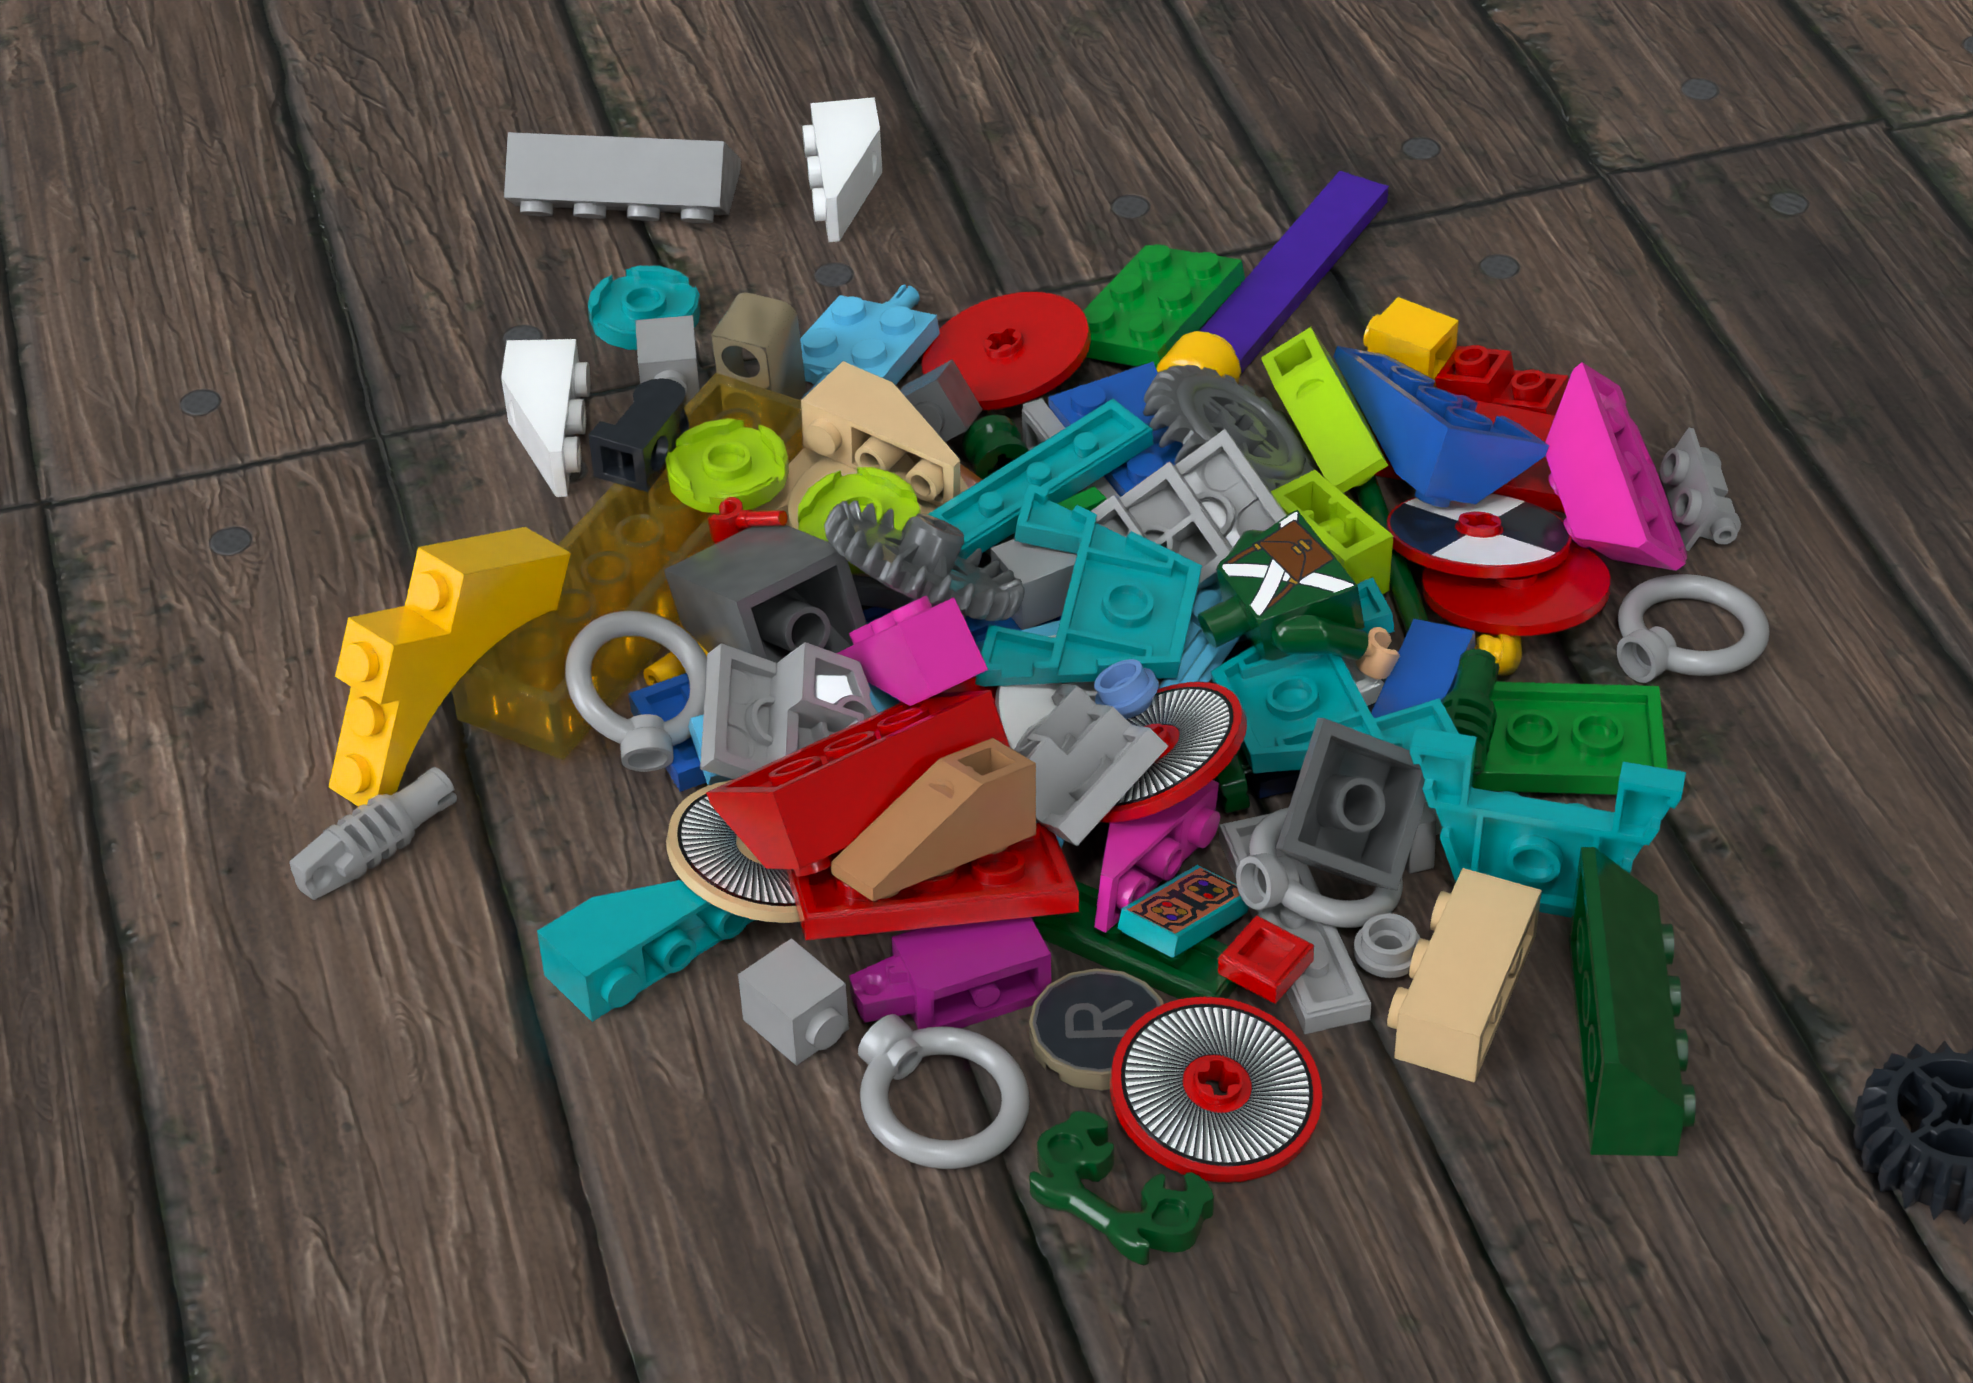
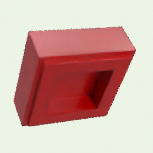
M1256 915L1218 957V974L1276 1004L1314 961V945Z

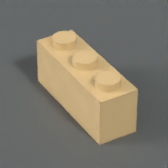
M1462 868L1452 892H1440L1431 918L1430 929L1434 931L1430 941L1422 938L1419 939L1409 969V978L1413 979L1409 989L1397 988L1389 1009L1387 1026L1397 1029L1395 1059L1471 1082L1476 1081L1536 937L1542 890Z

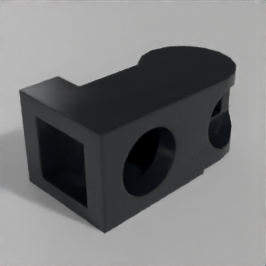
M651 379L641 383L633 393L634 403L615 425L599 421L588 434L594 477L645 492L651 489L666 469L665 459L668 451L672 452L676 448V439L689 430L688 417L684 410L686 402L685 388L680 383L671 379Z

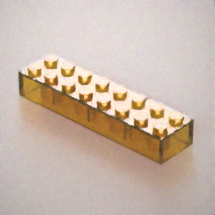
M715 373L684 407L688 417L689 429L704 422L727 418L744 420V427L758 430V424L772 429L784 441L788 455V464L804 448L801 400ZM666 469L648 492L614 483L558 544V546L570 552L571 555L557 610L534 618L509 633L479 658L452 688L457 719L564 760L592 728L576 709L566 685V659L573 640L593 620L617 611L647 612L666 618L680 626V618L664 569L715 545L711 538L708 518L713 514H720L701 512L684 505L671 492ZM624 636L610 640L599 648L592 661L591 675L598 695L608 707L614 703L663 645L644 637Z

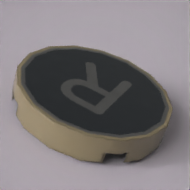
M1095 968L1069 973L1049 984L1033 1003L1029 1021V1039L1035 1059L1045 1070L1047 1064L1050 1069L1058 1072L1059 1080L1073 1087L1101 1091L1110 1089V1073L1113 1058L1122 1037L1140 1017L1154 1008L1163 1005V1000L1146 982L1123 971Z

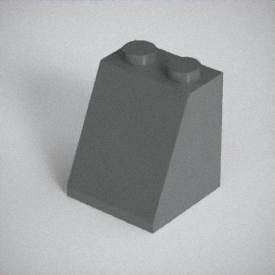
M787 525L752 526L664 569L682 626L708 653L722 643L777 663L804 642L838 653L854 645L848 633L867 624L845 556L840 555L829 542Z

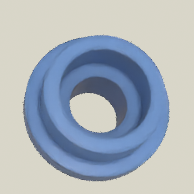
M1135 659L1123 660L1109 666L1096 678L1094 683L1097 691L1095 703L1113 706L1125 719L1132 718L1143 713L1151 705L1152 698L1157 693L1159 682L1153 671L1143 668L1140 661Z

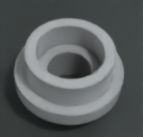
M1391 913L1379 914L1367 920L1357 933L1354 940V956L1357 963L1365 971L1373 975L1385 978L1404 976L1409 974L1412 956L1420 936L1415 926L1405 917Z

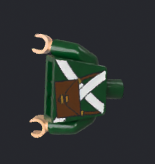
M1298 510L1288 514L1265 531L1252 529L1242 533L1227 557L1221 560L1216 568L1223 602L1198 614L1201 629L1212 647L1217 648L1245 634L1263 659L1274 661L1292 654L1329 653L1355 660L1359 670L1371 678L1385 679L1390 675L1400 657L1399 652L1396 650L1387 649L1391 643V636L1386 629L1376 627L1371 629L1368 635L1363 630L1365 626L1358 585Z

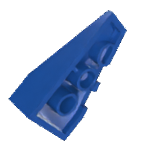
M1341 346L1336 347L1333 357L1395 473L1416 489L1415 497L1419 500L1444 508L1449 507L1451 501L1477 504L1546 456L1549 445L1520 424L1505 416H1496L1493 424L1489 418L1475 412L1478 402L1464 395H1454L1433 387L1434 379L1385 354Z

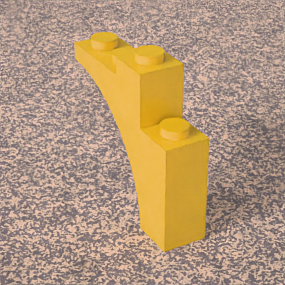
M527 527L418 547L405 606L348 617L335 677L351 686L328 787L358 807L364 804L367 805L368 800L375 795H393L397 793L406 765L418 740L438 707L460 678L479 658L509 633L534 618L557 610L571 553Z

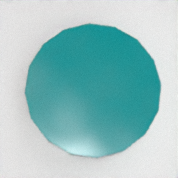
M662 266L631 267L625 269L626 276L613 281V275H610L601 280L590 292L588 314L589 322L595 335L610 345L627 350H637L635 320L693 315L694 328L699 323L701 312L700 294L696 286L693 288L689 285V278L677 270Z

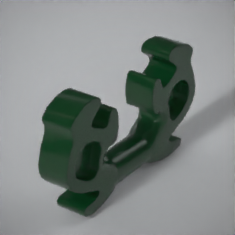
M1073 1111L1067 1121L1046 1130L1038 1139L1037 1162L1041 1174L1035 1171L1030 1172L1031 1197L1047 1208L1070 1212L1107 1236L1111 1244L1123 1256L1139 1265L1145 1266L1149 1264V1248L1174 1253L1190 1249L1197 1241L1203 1222L1213 1216L1214 1195L1212 1189L1205 1180L1192 1172L1185 1174L1184 1191L1166 1189L1164 1174L1159 1173L1153 1176L1141 1190V1212L1120 1210L1086 1189L1080 1179L1099 1182L1110 1173L1114 1166V1144L1108 1142V1121L1099 1115L1086 1111Z

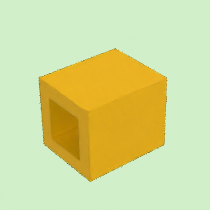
M1397 297L1381 315L1376 314L1370 320L1364 333L1363 343L1365 347H1368L1367 351L1385 354L1435 380L1439 371L1456 349L1459 320Z

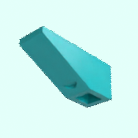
M682 880L592 897L537 930L544 976L593 1022L610 1010L628 1004L639 992L669 973H676L684 969L693 958L720 941L735 937L747 924L754 920L735 915L714 906L694 893Z

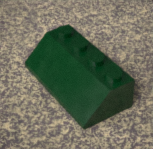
M1581 847L1568 941L1590 1155L1678 1156L1682 1128L1693 1127L1695 1123L1696 1101L1693 1084H1682L1681 1072H1686L1688 1065V1037L1686 1029H1675L1674 1018L1679 1017L1681 1010V983L1679 976H1670L1667 971V965H1672L1674 958L1673 925L1661 924L1657 894L1597 848Z

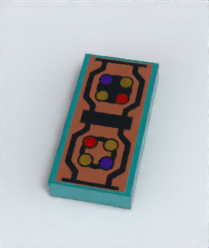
M1196 865L1121 909L1118 929L1170 957H1175L1248 913L1249 906L1242 900L1237 884Z

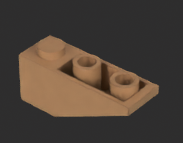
M994 738L940 758L831 862L832 875L870 900L876 901L893 897L900 890L934 876L949 874L958 866L987 854L1002 852L1009 845L1036 835V763Z

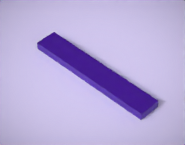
M1339 171L1200 330L1201 332L1216 334L1231 344L1239 359L1241 374L1388 202L1389 186Z

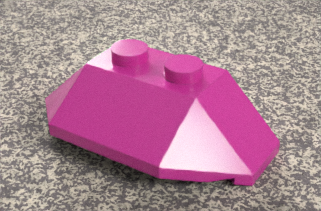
M1582 362L1571 373L1545 441L1549 445L1546 458L1551 470L1548 479L1551 487L1560 497L1567 516L1564 519L1565 529L1579 546L1583 548L1590 546L1612 560L1677 571L1686 564L1688 554L1677 524L1673 519L1672 511L1655 465L1638 426L1629 416L1625 405L1627 401L1621 387Z

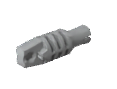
M432 767L399 792L393 795H375L368 800L367 805H360L353 810L352 815H345L338 820L337 825L334 824L327 827L320 836L290 860L291 871L298 889L312 900H316L350 881L360 878L366 874L367 868H375L381 863L382 858L387 859L396 853L397 848L402 849L410 844L415 834L414 829L439 811L457 802V796L452 792L455 789L450 779L439 768Z

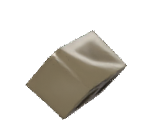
M740 293L736 296L711 334L722 415L730 419L744 420L746 424L755 426L760 424L772 430H777L806 390L798 316L794 308L784 301L751 293ZM742 348L750 351L759 362L760 371L754 377H751L745 370Z

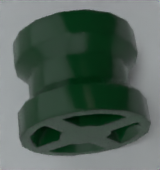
M991 415L979 419L969 427L962 439V449L969 462L973 464L974 473L981 479H985L1029 451L1026 444L1021 440V434L1014 421L1003 415Z

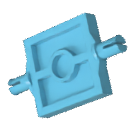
M906 285L900 286L894 296L883 304L862 300L858 297L839 295L800 338L805 381L814 384L804 394L802 399L843 361L891 381L896 385L940 334L937 315L911 310L920 301V296L917 290L910 285L908 288H906Z

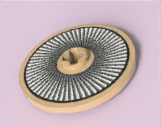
M732 780L708 785L685 798L675 809L671 817L666 839L668 857L679 878L694 893L707 902L735 915L765 922H800L787 870L766 869L710 805L706 792Z

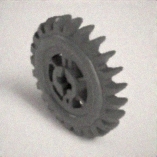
M1176 365L1158 372L1144 395L1146 406L1143 414L1145 416L1154 415L1149 427L1153 431L1169 427L1162 436L1159 447L1164 448L1175 441L1183 444L1175 458V465L1226 429L1270 491L1313 470L1319 471L1318 465L1306 443L1301 440L1302 436L1297 427L1288 424L1289 418L1282 411H1275L1272 408L1273 403L1267 398L1258 397L1255 395L1254 389L1246 384L1243 386L1238 385L1235 378L1224 374L1220 377L1216 370L1206 367L1201 370L1195 365Z
M854 500L850 504L847 501H842L834 506L825 521L826 538L840 555L845 556L848 562L857 566L880 583L912 599L917 600L927 595L932 607L954 597L962 615L978 620L986 619L987 621L1006 620L1014 616L1023 601L1025 590L1021 579L1013 580L1014 572L1012 570L998 575L1000 569L999 560H994L982 569L977 568L982 557L981 548L973 552L967 559L958 557L964 544V534L958 528L941 519L919 513L915 517H910L902 531L894 527L893 509H888L878 524L874 504H868L861 513L858 501Z

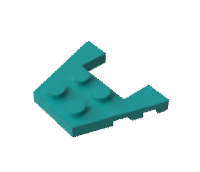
M1028 483L1016 524L1014 541L1077 554L1056 637H1048L989 624L981 652L988 670L976 675L975 685L1007 686L1095 682L1099 674L1106 668L1128 659L1140 661L1143 668L1152 670L1157 679L1178 678L1202 565L1132 531L1127 537H1124L1096 523L1097 514L1079 505H1076L1071 511L1050 501V491L1038 485Z
M1374 578L1366 579L1357 584L1365 626L1363 630H1365L1367 635L1371 629L1376 627L1384 628L1388 633L1395 632L1393 613ZM1252 646L1210 671L1212 683L1231 690L1237 696L1245 711L1247 729L1241 748L1253 773L1301 770L1318 718L1328 719L1407 750H1410L1415 726L1459 734L1440 698L1374 718L1342 657L1329 653L1292 654L1271 661L1263 659L1257 649Z
M1415 726L1409 753L1413 764L1420 765L1425 779L1423 792L1429 808H1435L1442 827L1440 840L1455 882L1462 868L1540 889L1542 891L1539 912L1570 918L1572 917L1581 847L1597 848L1630 873L1633 860L1644 845L1649 846L1660 830L1661 820L1670 807L1675 809L1682 799L1686 772L1623 762L1615 812L1589 808L1579 803L1564 804L1523 797L1509 791L1494 792L1473 788L1472 779L1477 740L1475 736Z

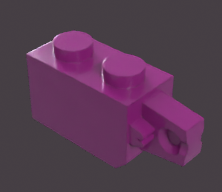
M1031 917L920 928L892 937L893 956L849 975L850 994L864 1023L880 1020L890 1014L898 1016L911 1014L918 1029L929 1027L964 1028L1032 1006L1043 990L1052 983L1051 953Z

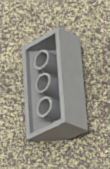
M508 132L504 198L515 206H520L521 214L531 216H552L553 208H574L573 215L582 218L602 219L606 218V210L627 211V218L633 220L658 221L660 220V212L681 213V221L713 223L714 215H729L741 170V159L724 141Z

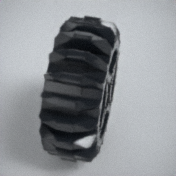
M1944 1040L1935 1053H1930L1917 1043L1911 1052L1907 1054V1058L1891 1053L1888 1061L1884 1063L1883 1069H1873L1872 1075L1866 1080L1863 1095L1858 1097L1854 1117L1857 1120L1853 1135L1856 1140L1855 1148L1863 1151L1861 1156L1863 1171L1879 1173L1880 1192L1902 1191L1905 1209L1920 1202L1929 1206L1933 1220L1944 1210L1955 1211L1963 1224H1965L1973 1216V1046L1965 1054L1953 1052ZM1902 1116L1912 1125L1911 1132L1901 1119Z

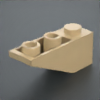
M843 361L801 399L804 447L857 470V467H875L895 473L912 486L919 499L939 507L960 494V459L893 382Z

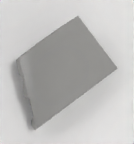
M1226 429L1222 430L1176 465L1169 461L1120 498L1112 495L1091 511L1097 514L1096 523L1124 537H1127L1132 531L1202 565L1197 592L1219 582L1216 568L1220 561L1227 557L1243 532L1252 529L1265 531L1287 516Z
M806 642L777 663L722 643L707 654L700 769L736 779L877 714L878 711L873 707L870 700L871 690L860 661Z
M1062 684L1051 697L1057 706L1049 715L1027 729L1018 741L1014 751L1036 763V821L1058 837L1078 846L1167 749L1168 745L1151 728L1132 725L1113 706L1096 704L1077 685Z

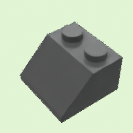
M1318 718L1276 849L1303 864L1353 882L1398 891L1426 803L1423 792L1425 779L1420 765L1413 764L1409 753L1410 750L1328 719Z

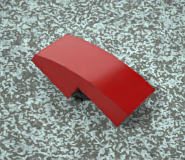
M1481 345L1457 346L1435 377L1437 388L1454 395H1464L1472 400L1556 415L1569 381L1568 375L1543 373L1534 369L1514 370L1511 351L1487 349Z

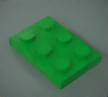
M1161 244L1145 245L1083 310L1091 333V343L1086 357L1137 367L1154 362L1157 368L1158 363L1184 334L1198 331L1245 280L1242 260L1218 256L1212 252L1197 253L1172 249Z
M1496 681L1491 701L1496 708L1497 719L1484 771L1477 776L1473 788L1488 791L1617 795L1623 762L1668 769L1659 686Z

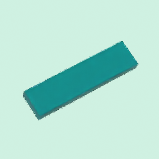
M1111 399L927 515L941 519L963 532L964 544L958 557L967 559L979 548H981L983 553L1015 533L1028 483L1038 485L1050 491L1049 500L1057 504L1070 498L1152 446L1153 429L1115 399Z

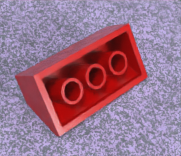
M991 690L945 692L911 706L901 702L706 792L710 805L766 869H794L796 876H806L830 867L831 862L834 860L833 853L846 848L940 758L991 738L996 739L1009 748L1010 745Z

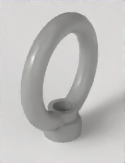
M1691 574L1660 576L1639 584L1623 599L1618 612V625L1623 638L1617 645V658L1624 672L1630 678L1640 683L1653 680L1665 670L1695 676L1728 674L1743 669L1760 657L1769 641V623L1759 604L1747 593L1729 583L1706 576ZM1671 599L1701 600L1720 606L1732 613L1741 622L1744 628V635L1736 644L1719 650L1698 651L1684 649L1676 646L1674 638L1666 629L1655 626L1648 630L1643 621V616L1649 607L1662 601Z
M617 611L593 620L577 634L567 654L565 666L566 685L572 702L581 716L599 733L620 744L621 762L624 767L639 772L655 771L665 768L673 762V746L691 737L688 728L690 719L704 714L707 656L697 641L674 622L642 611ZM638 636L651 639L669 649L682 663L689 679L690 694L684 709L676 717L665 722L661 717L651 714L637 715L626 719L614 712L600 698L592 681L591 665L599 648L615 638Z
M1289 807L1267 815L1258 823L1251 835L1249 856L1243 858L1237 867V888L1242 900L1250 908L1261 910L1281 903L1307 919L1334 927H1363L1371 917L1391 913L1397 907L1403 890V878H1401L1398 891L1376 887L1370 896L1360 900L1348 901L1320 895L1299 883L1298 869L1292 859L1287 856L1277 857L1276 845Z
M890 1014L878 1020L866 1032L860 1042L858 1055L868 1064L860 1088V1102L865 1121L874 1136L899 1157L931 1168H964L983 1163L999 1155L1020 1134L1026 1122L1030 1105L1027 1081L1016 1060L1003 1047L991 1039L970 1030L954 1027H929L913 1031L898 1015ZM954 1055L963 1057L982 1066L995 1079L1001 1091V1108L996 1119L985 1130L974 1136L959 1140L928 1138L908 1129L893 1113L888 1099L889 1086L892 1079L900 1080L908 1076L919 1065L922 1057Z

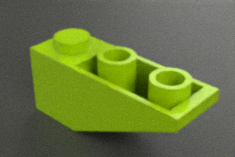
M1311 327L1261 357L1279 397L1324 478L1342 493H1345L1353 487L1365 484L1374 474L1388 466L1347 381Z

